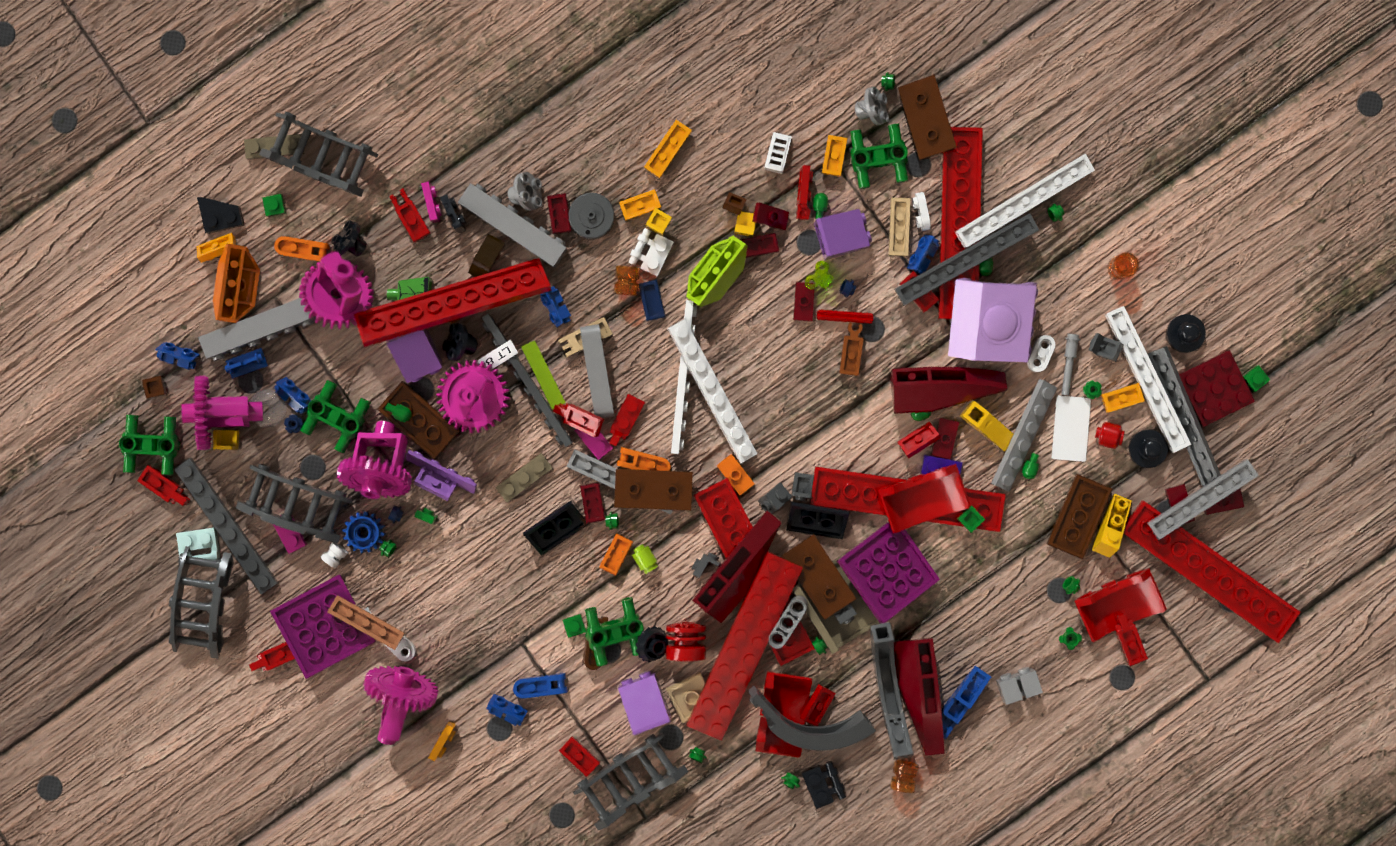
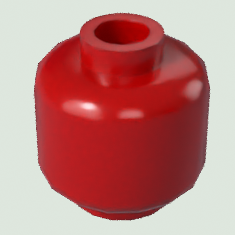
M1104 422L1102 427H1097L1095 438H1098L1100 446L1116 449L1118 445L1122 446L1125 431L1122 430L1121 425Z

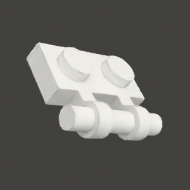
M644 228L642 234H639L637 238L639 241L635 249L630 253L631 257L628 263L635 266L639 259L643 261L640 269L658 277L674 242L659 234H656L654 240L649 239L651 231ZM645 244L650 246L646 256L641 254Z

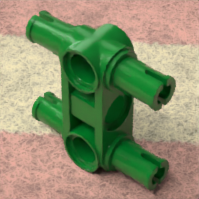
M899 124L888 125L890 143L879 146H864L861 130L850 132L852 149L850 151L853 171L857 173L859 189L870 187L868 170L892 165L895 168L897 183L908 181L906 170L908 150L904 140L901 138ZM893 150H901L903 157H895ZM862 155L865 158V163H857L855 157Z
M327 380L320 394H317L309 403L308 417L300 431L311 436L318 421H323L341 431L340 433L342 434L334 449L344 454L351 440L357 437L358 432L362 431L365 422L363 417L371 402L360 398L354 412L350 413L331 403L330 398L337 384ZM319 402L323 406L320 413L315 410V405ZM352 420L357 424L354 431L349 429V423Z
M126 415L125 432H123L119 440V447L122 455H124L123 472L135 473L136 455L150 454L162 457L161 474H174V458H176L180 449V442L176 434L177 417H164V434L143 435L137 432L138 415ZM129 439H132L134 442L132 448L128 446ZM167 441L172 443L171 450L166 448Z
M632 597L621 599L624 611L622 618L604 623H599L596 607L585 609L588 622L586 639L591 650L594 651L597 666L608 664L605 652L606 646L630 640L632 655L638 656L636 643L644 626L640 621L638 613L635 612ZM633 622H635V623H636L635 628L630 631V630H629L630 625H631ZM596 633H600L598 640L593 641V636Z

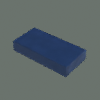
M657 280L639 283L646 320L651 321L664 318L665 313Z

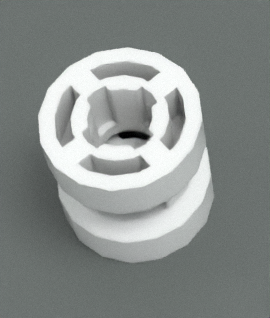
M332 542L329 550L322 554L321 559L329 566L337 568L341 558H345L348 552L338 543Z

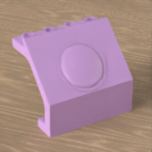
M969 278L956 279L948 356L974 361L1028 362L1032 350L1030 341L1034 332L1032 323L1036 314L1034 306L1035 299L1038 296L1037 283H985L971 281Z

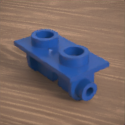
M924 234L918 242L915 253L909 259L907 269L915 270L919 275L926 272L931 262L926 256L934 257L939 247V240L935 239L934 236Z
M555 286L551 287V291L541 293V301L545 307L547 306L550 320L557 328L563 323L571 321V314L566 304L560 307L558 303L564 300Z
M164 342L155 349L158 351L157 358L160 361L174 364L175 359H178L177 366L188 370L195 368L196 362L194 360L200 356V354L195 353L191 349L180 348L169 342Z
M260 348L226 360L225 370L227 373L230 372L233 379L267 367L268 364L263 350Z
M287 377L277 381V385L274 387L275 393L284 401H287L290 397L292 400L288 405L297 413H305L306 408L312 401L309 396L302 392Z
M493 694L486 708L489 710L488 713L499 718L502 717L503 713L506 714L504 720L514 726H520L528 712L522 706L514 704L496 694Z

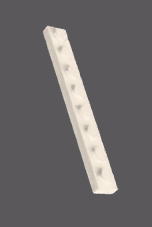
M1084 154L955 231L963 247L967 248L1095 171L1087 155Z
M686 300L684 319L687 321L692 333L695 334V325L692 324V317H696L697 306L691 300ZM682 356L680 357L672 454H679V450L683 451L684 447L681 431H685L686 420H682L683 412H687L688 401H684L685 393H689L690 382H686V377L691 372Z
M1122 306L1105 314L1117 341L1124 344L1122 352L1140 385L1141 391L1171 452L1175 453L1191 445L1125 307Z
M683 319L667 328L739 463H743L755 456L757 452L687 321Z

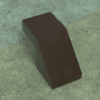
M488 234L476 253L468 273L474 277L490 273L493 264L501 255L505 242Z

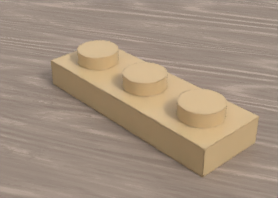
M911 198L890 199L888 256L908 257Z

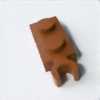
M852 323L848 324L847 329L850 336L844 335L839 374L859 376L864 338L858 337V334L863 329L862 324H859L857 331L852 330Z

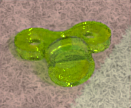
M818 261L816 263L815 273L807 276L805 279V286L808 289H816L819 285L827 290L834 279L828 273L829 264L825 261ZM813 280L814 284H810L809 281Z

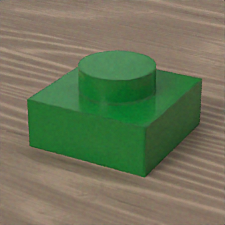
M282 194L262 197L266 217L286 214Z
M1256 365L1243 375L1246 384L1253 392L1258 391L1270 381V378L1259 365Z
M972 505L957 518L970 533L985 520Z
M424 507L423 510L418 509L414 517L434 524L438 516L434 515L433 510Z
M581 613L562 620L568 638L586 632Z

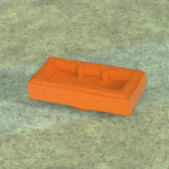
M732 454L716 465L723 475L729 479L739 495L755 484Z
M616 533L599 568L616 576L634 541Z

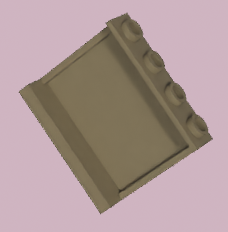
M843 555L832 562L857 598L850 603L857 613L854 615L855 619L850 623L844 624L843 622L840 624L834 614L824 620L800 582L796 583L793 588L796 596H803L807 599L808 607L806 612L832 654L839 651L838 648L869 630L870 626L879 624V621L838 564L837 560Z

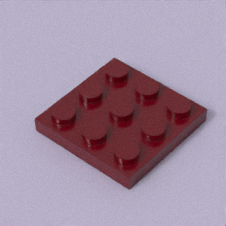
M1230 350L1179 374L1201 427L1255 402Z

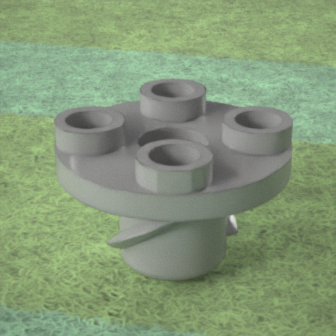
M874 86L867 88L864 100L857 101L855 104L857 117L861 120L870 118L875 125L888 122L889 116L886 111L887 97L885 93H880Z
M528 172L519 173L515 177L514 186L508 189L509 200L513 204L521 205L528 211L541 207L542 183L540 179L535 178Z

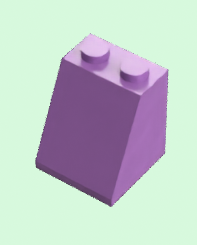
M860 209L815 220L814 227L824 261L869 248L872 239L870 232L865 230L864 224H867L864 213H860Z
M428 328L387 340L386 344L407 383L411 381L417 382L423 376L435 374L442 368V360Z
M650 671L640 674L638 679L632 680V678L623 680L621 682L622 685L618 687L633 735L670 722L671 714L655 672L650 674Z

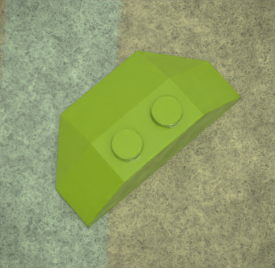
M735 236L712 245L689 275L686 297L700 307L721 300L744 270L748 245Z

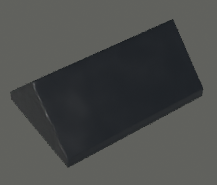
M571 500L524 531L523 535L542 556L589 524H586V518L574 500Z
M791 501L786 531L843 540L849 511Z

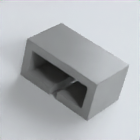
M1024 667L1018 670L1019 673L1013 675L1006 673L996 680L1002 701L1006 705L1023 700L1022 696L1029 698L1043 693L1037 673L1033 668Z

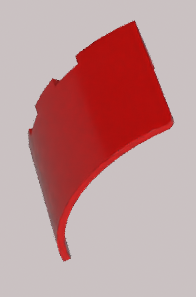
M956 464L935 469L930 473L920 474L908 478L906 481L894 483L878 490L893 533H898L937 517L970 508V503Z
M1149 568L1128 574L1127 578L1117 583L1115 580L1101 585L1102 589L1093 592L1089 591L1074 600L1092 642H1096L1116 630L1115 625L1118 624L1114 615L1122 611L1123 614L1125 613L1127 620L1131 619L1132 622L1167 610Z
M767 672L764 696L783 716L795 723L805 725V721L800 716L808 704L813 679ZM764 716L760 717L755 751L800 758L802 748L779 738L770 730L766 722L767 719Z

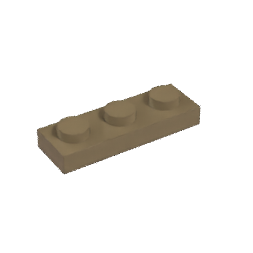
M302 134L286 135L280 150L282 152L281 156L294 155ZM277 136L244 139L246 159L264 158L259 155L261 149L270 150V148H273Z
M541 453L495 488L508 503L552 470L553 467Z

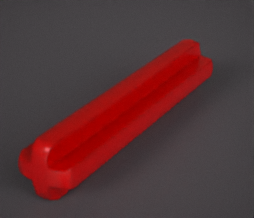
M820 309L817 311V320L871 324L874 318L872 313Z

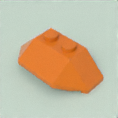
M226 243L219 259L213 295L215 319L218 321L237 323L255 307L260 268L245 246Z

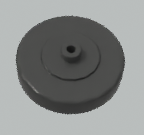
M582 194L570 206V225L583 238L599 239L605 236L614 225L615 212L613 206L601 194Z

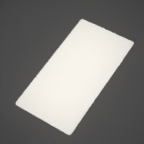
M1057 396L1052 459L1086 461L1091 399Z

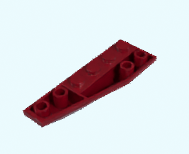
M967 367L892 369L890 378L894 414L933 412L1008 390L1005 372Z
M766 511L694 595L692 601L707 614L722 623L747 594L782 522L769 511Z
M933 638L895 641L894 660L898 686L925 756L945 754Z

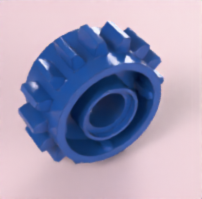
M365 511L363 516L361 512L356 513L357 517L350 516L351 521L345 522L347 528L343 529V532L346 533L343 539L348 540L347 546L352 545L353 551L360 549V553H364L365 549H367L368 553L372 552V547L378 549L379 545L377 543H383L382 536L386 535L382 530L385 525L380 524L382 519H376L375 513L369 516L368 511ZM362 527L368 529L367 537H363L360 534Z

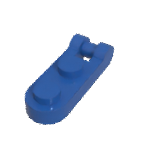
M566 673L521 678L515 682L513 692L519 698L567 693L568 689L565 686ZM551 681H557L558 687L552 688Z

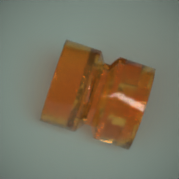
M1121 253L1111 258L1108 262V273L1111 277L1118 280L1129 278L1138 271L1139 262L1132 253Z
M616 266L615 277L618 280L614 282V294L638 296L639 284L636 281L640 279V268Z
M895 760L893 772L896 775L891 778L890 788L899 792L914 793L916 780L913 778L918 774L919 765L909 761Z

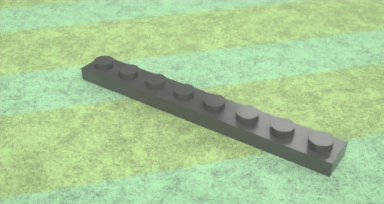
M1029 213L894 290L903 306L1039 231V228Z
M490 314L482 317L484 320L482 325L487 333L491 332L495 337L493 342L497 348L508 342ZM514 355L506 360L508 365L512 364L515 368L513 373L518 381L522 380L526 385L524 390L529 397L533 396L536 403L534 406L540 414L543 412L547 419L544 421L549 429H554L557 433L555 438L561 446L564 444L565 447L573 444V441L518 356Z
M1166 346L1148 353V357L1191 443L1186 448L1202 486H1205L1221 474L1169 349Z
M189 458L176 467L174 470L260 594H264L277 585L279 582L194 460Z

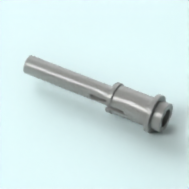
M1068 333L1067 337H1065L1067 339L1064 354L1066 356L1061 395H1069L1074 358H1077L1078 341L1081 340L1077 334Z

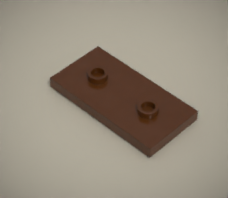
M935 75L898 87L919 160L921 161L956 149V142Z
M401 381L377 409L434 460L439 457L460 433L459 429H455L453 424L449 425V420L443 419V415L404 381ZM387 403L394 406L401 404L408 407L412 412L411 419L407 422L395 419L391 416V412L385 410Z
M616 469L614 507L691 511L693 472Z
M1076 474L1049 536L1047 545L1084 559L1113 489Z
M814 534L782 555L784 559L803 567L798 581L824 620L857 599Z

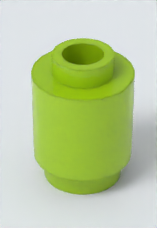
M642 544L633 550L635 553L632 554V557L640 570H643L645 574L658 567L657 559L649 546L644 547Z

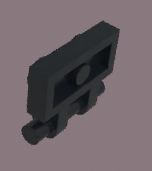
M832 761L825 763L826 771L822 772L818 765L801 772L816 809L833 803L832 794L837 793L840 800L846 798L844 784L840 782L837 775L839 772L837 767H834ZM828 777L831 778L832 783L834 785L829 788L825 781V779Z

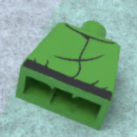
M422 277L398 281V289H387V300L397 301L431 291L432 278Z

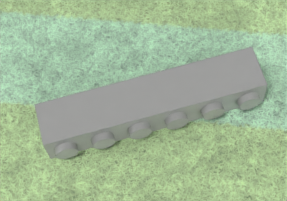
M471 183L458 201L461 206L556 268L568 250L563 240L558 237L553 239L549 236L550 232L542 226L538 229L533 225V220L527 216L520 217L517 215L518 210L510 205L505 207L501 204L502 200L494 194L491 197L485 193L486 189L481 185L476 184L474 186Z
M302 298L200 336L198 339L206 359L219 361L225 358V354L231 353L233 355L243 351L242 348L258 346L261 344L260 341L267 339V341L276 339L278 334L282 332L288 334L296 331L295 327L301 325L303 327L314 324L316 316L309 318L311 311L304 312L306 305H301Z

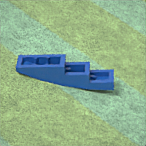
M974 666L941 709L945 740L955 725L959 724L967 710L971 709L991 679L990 675L977 666Z

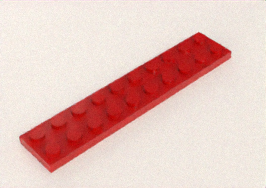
M951 127L957 148L942 155L940 263L967 249L963 247L955 231L979 218L981 214L983 128ZM979 264L939 286L938 319H952L956 279L969 278L971 281L979 282Z
M537 258L354 313L353 315L365 348L551 291V285L540 259Z
M815 466L810 505L887 516L878 490L906 480ZM965 488L970 505L985 519L976 529L1000 532L1006 494ZM965 510L937 517L927 522L964 527L957 518Z
M725 478L694 494V497L725 558H727L753 526L729 479ZM788 599V601H787V603H786V605H785V607H784V609H783V611H782V614L784 613V611L786 610L787 606H788L789 603L791 602L790 599ZM783 619L785 625H793L792 619ZM799 621L783 647L774 648L771 646L780 666L815 649L801 621ZM780 634L773 635L777 642L783 641V637Z
M1142 500L1127 520L1123 534L1270 639L1279 643L1301 612L1182 527H1178L1160 540L1157 539L1147 523L1162 513Z
M768 551L766 552L686 723L688 727L722 741L767 646L769 636L776 626L803 569L802 566Z

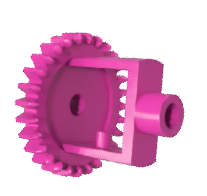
M338 252L327 254L316 264V268L311 266L310 272H305L299 287V291H301L299 298H302L300 304L306 305L304 312L311 311L309 318L316 316L315 323L322 320L323 327L330 323V329H333L334 325L337 324L340 330L342 324L349 328L350 322L356 326L353 314L372 308L371 303L374 300V290L371 289L372 283H367L369 276L362 277L364 270L356 272L358 266L355 265L353 267L351 262L343 260Z
M466 360L465 367L459 362L458 370L452 366V374L445 372L448 379H440L444 386L437 387L442 390V393H437L436 396L442 397V400L437 401V404H443L439 412L446 411L443 419L450 417L449 425L456 422L455 429L462 425V432H465L469 427L470 433H473L476 427L477 432L481 433L482 426L488 431V424L495 427L494 420L502 421L499 414L506 415L502 408H509V405L504 403V401L510 400V397L505 396L506 393L510 392V389L503 388L508 382H501L504 377L503 374L496 376L499 371L497 368L491 371V364L485 368L484 361L478 366L477 360H473L471 366L470 362Z
M195 376L194 403L182 404L181 406L182 423H195L197 450L210 449L211 438L208 436L212 434L207 432V430L211 428L250 427V421H263V402H248V396L207 397L206 395L210 394V391H207L210 388L207 376Z
M378 421L374 433L358 432L353 458L344 459L339 464L337 479H339V482H343V486H348V489L354 488L355 492L361 491V495L370 499H378L381 495L385 498L387 496L394 498V496L400 497L409 493L412 477L409 472H406V469H403L408 445L407 437L402 433H394L395 425L387 421ZM367 446L395 447L391 466H388L387 460L381 464L380 458L373 462L372 457L365 456Z
M380 666L379 669L375 667L367 672L363 684L366 694L370 695L371 699L376 696L377 703L383 700L382 705L384 707L377 737L379 742L393 745L396 741H399L409 707L415 712L417 707L419 711H422L423 708L427 710L428 707L431 708L435 704L439 690H437L438 687L435 686V683L431 682V679H425V675L419 676V672H414V670L407 667L394 666V669H392L390 666H386V668Z

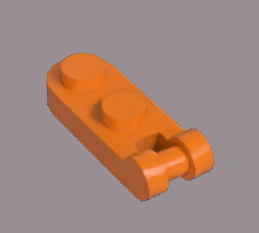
M286 236L279 237L274 243L275 251L280 255L320 262L326 256L327 250L330 247L328 243ZM314 247L319 248L318 255H313Z
M624 447L620 449L621 457L617 461V466L634 470H671L670 462L663 457ZM629 455L634 456L633 463L627 462Z

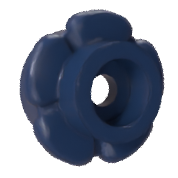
M845 279L841 284L840 294H843L846 298L849 295L852 296L856 289L854 280L851 279L849 281Z
M290 415L284 421L286 431L289 433L300 432L303 426L302 419L297 415Z
M394 505L388 519L393 521V524L396 521L400 522L404 511L401 510V506Z

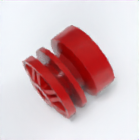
M677 622L666 625V631L675 632L674 634L666 635V639L675 641L674 644L666 645L667 660L701 661L706 659V645L698 644V641L706 639V635L698 634L699 632L706 631V625L695 622Z

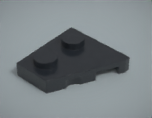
M447 194L441 196V202L453 223L454 230L459 234L467 231L465 225H467L466 220L462 214H458L456 210L458 205L454 197L450 198Z
M197 197L206 234L244 226L239 206Z

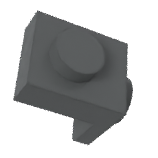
M1096 333L1090 342L1089 351L1096 356L1116 362L1124 344Z
M794 473L791 495L795 496V500L807 501V498L812 497L814 475Z
M779 482L761 497L758 502L764 511H769L772 514L782 507L792 495Z
M711 552L708 555L704 553L700 560L696 559L692 566L694 570L693 575L700 578L708 562L719 567L721 564L718 561L719 557Z
M851 604L834 613L840 624L843 622L844 624L850 623L855 619L854 615L857 614Z

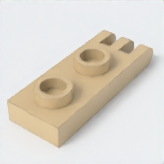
M604 317L587 325L599 324L601 340L613 335ZM580 329L558 340L560 344L565 341L568 342V344L562 347L563 351L571 348V351L565 354L566 357L583 350Z

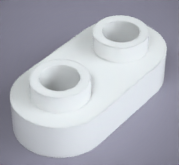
M924 192L915 193V197L912 198L913 208L917 209L918 212L916 217L917 227L921 228L922 231L930 230V218Z
M1043 335L1035 341L1027 362L1028 368L1031 371L1041 372L1046 369L1055 349V341L1051 336ZM1042 342L1047 343L1046 349L1042 348ZM1035 359L1040 361L1039 366L1034 365Z
M403 636L396 650L385 645L401 661H410L416 654L415 645L405 636ZM407 649L408 655H404L402 650Z

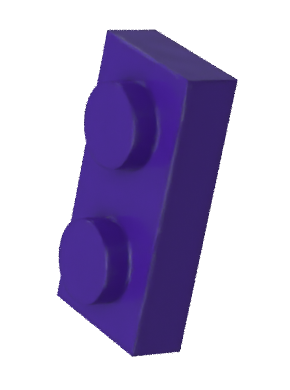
M924 455L920 474H927L935 469L952 464L957 465L958 471L961 474L963 462Z

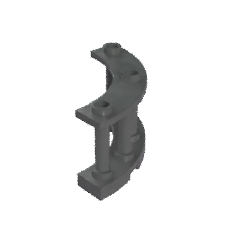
M285 112V114L276 113L275 116L284 120L273 148H270V150L262 148L260 156L291 169L293 167V170L362 197L364 190L357 187V180L367 156L370 155L377 158L379 155L372 151L373 147L364 143L359 146L336 137V133L329 130L325 132L296 120V116L289 112ZM291 124L303 128L304 131L293 157L291 156L288 159L281 156L282 152L280 150ZM312 132L325 139L314 166L311 165V168L302 165L300 159ZM333 141L343 145L344 149L334 173H331L329 176L321 173V167ZM351 150L359 151L360 155L350 179H347L346 182L342 181L341 175Z
M259 464L258 466L250 465L249 468L258 472L249 500H246V503L238 501L236 509L251 516L255 514L261 517L260 520L294 532L304 534L306 531L308 534L315 535V538L335 543L339 542L341 536L334 533L333 527L342 501L348 503L353 501V499L346 496L347 493L336 490L334 493L305 484V480L297 477L290 479L269 470L270 467L264 464ZM268 476L273 478L264 507L260 508L257 506L258 503L256 501L264 478ZM280 482L292 485L293 488L284 514L280 516L272 513L273 510L271 508ZM300 489L314 493L306 519L302 523L292 520L293 517L291 516ZM322 495L335 499L327 524L323 526V529L314 527L313 524Z
M186 546L184 552L179 555V569L174 592L169 600V607H171L169 644L172 645L173 652H177L180 643L206 647L210 651L211 658L218 659L224 644L223 625H219V616H223L225 599L221 597L223 587L228 586L234 565L232 554L224 552L222 559L218 561L192 557L190 547ZM190 564L216 568L218 571L216 580L206 581L186 578ZM184 585L211 589L213 592L212 601L203 603L182 599ZM181 607L207 611V613H210L209 622L204 624L181 620ZM181 628L204 631L206 634H209V639L183 636Z
M663 733L657 736L655 734L650 735L645 739L644 743L624 755L619 753L612 759L613 762L590 779L587 780L585 778L577 784L578 788L573 791V794L576 795L584 792L599 814V820L594 824L597 830L609 827L627 812L625 808L627 809L634 803L636 805L651 796V792L655 789L661 790L676 783L689 772L685 765L679 768L672 765L658 744V741L665 736ZM652 747L666 768L667 774L663 776L658 774L644 753V750ZM635 755L638 756L652 777V782L645 787L640 785L625 762ZM618 766L634 788V794L627 799L621 796L607 773ZM599 779L603 781L616 801V807L611 811L604 809L590 788Z

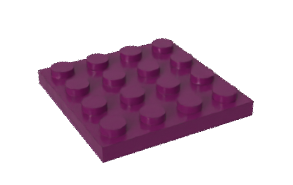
M889 521L837 560L880 624L886 623L940 580L907 531L902 530L898 533H893Z
M340 574L270 611L305 679L376 642L371 636L328 613L337 595L356 605Z

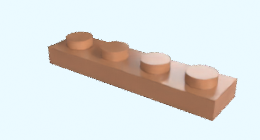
M339 595L336 596L328 610V613L394 650H396L405 632Z

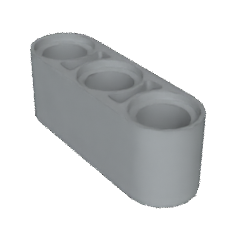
M795 596L787 606L769 636V643L772 647L781 648L789 639L808 607V601L805 597ZM801 602L804 608L797 610L794 607V603ZM783 619H792L793 625H785ZM780 634L783 637V641L777 642L773 635Z

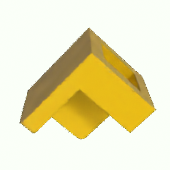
M655 208L646 223V227L663 236L672 217Z
M742 211L737 216L734 234L753 237L756 224L752 222L753 213Z
M214 430L213 449L239 450V430Z

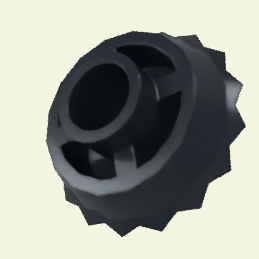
M655 626L652 628L648 627L646 631H642L636 643V652L639 658H642L643 661L651 662L665 655L666 645H668L665 631L661 627L657 628Z

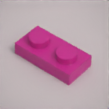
M429 181L421 183L430 221L432 223L440 222L439 216H442L440 205L436 204L435 197H438L436 187L432 186Z
M578 429L574 430L598 460L613 449V446L601 432L598 437H593Z
M274 525L288 554L307 545L301 533Z

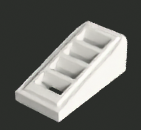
M773 132L764 170L783 174L792 136ZM777 138L785 140L787 142L786 144H782L775 142V139ZM774 146H777V147L785 148V150H784V151H780V150L773 149V147H774ZM772 153L783 155V158H778L771 155ZM770 160L781 162V166L771 164Z

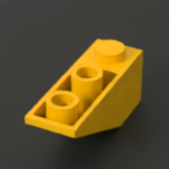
M971 401L959 417L1005 452L1014 434L976 401Z
M1115 493L1113 494L1096 534L1092 551L1110 558L1119 550L1132 503L1131 500Z

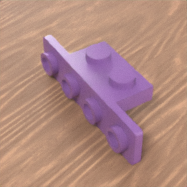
M408 450L406 460L422 468L414 481L415 485L446 501L450 499L457 486L472 494L475 493L477 484L471 478H464L458 475L455 470L451 468L446 469L439 462L429 460L417 451Z

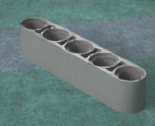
M599 324L580 327L594 414L601 418L613 417L614 411Z

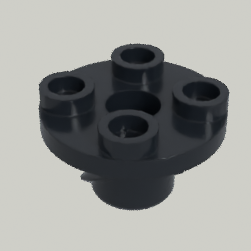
M348 220L343 227V231L333 237L331 241L334 245L332 251L338 252L340 256L347 251L356 257L362 255L367 247V242L358 236L360 225Z
M1184 314L1171 320L1165 336L1173 349L1182 353H1189L1201 347L1206 337V330L1199 318L1190 314Z
M452 323L449 327L447 340L443 342L442 349L446 351V356L450 361L456 362L464 354H474L477 350L478 341L468 333L464 324Z
M1142 430L1134 434L1129 443L1131 460L1144 468H1153L1160 465L1168 453V444L1165 438L1154 430Z

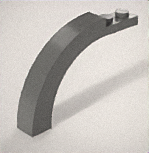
M890 622L870 626L875 678L894 760L913 757L914 753L898 688L894 660V638Z
M755 686L748 690L751 695L749 700L756 708L760 707L762 709L761 712L767 719L766 722L770 730L782 740L800 748L819 751L840 749L860 742L876 731L871 721L861 710L849 718L832 725H801L783 716Z

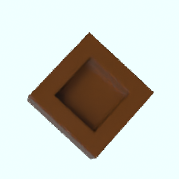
M729 192L722 208L740 215L747 199Z
M163 376L142 380L146 399L167 395Z

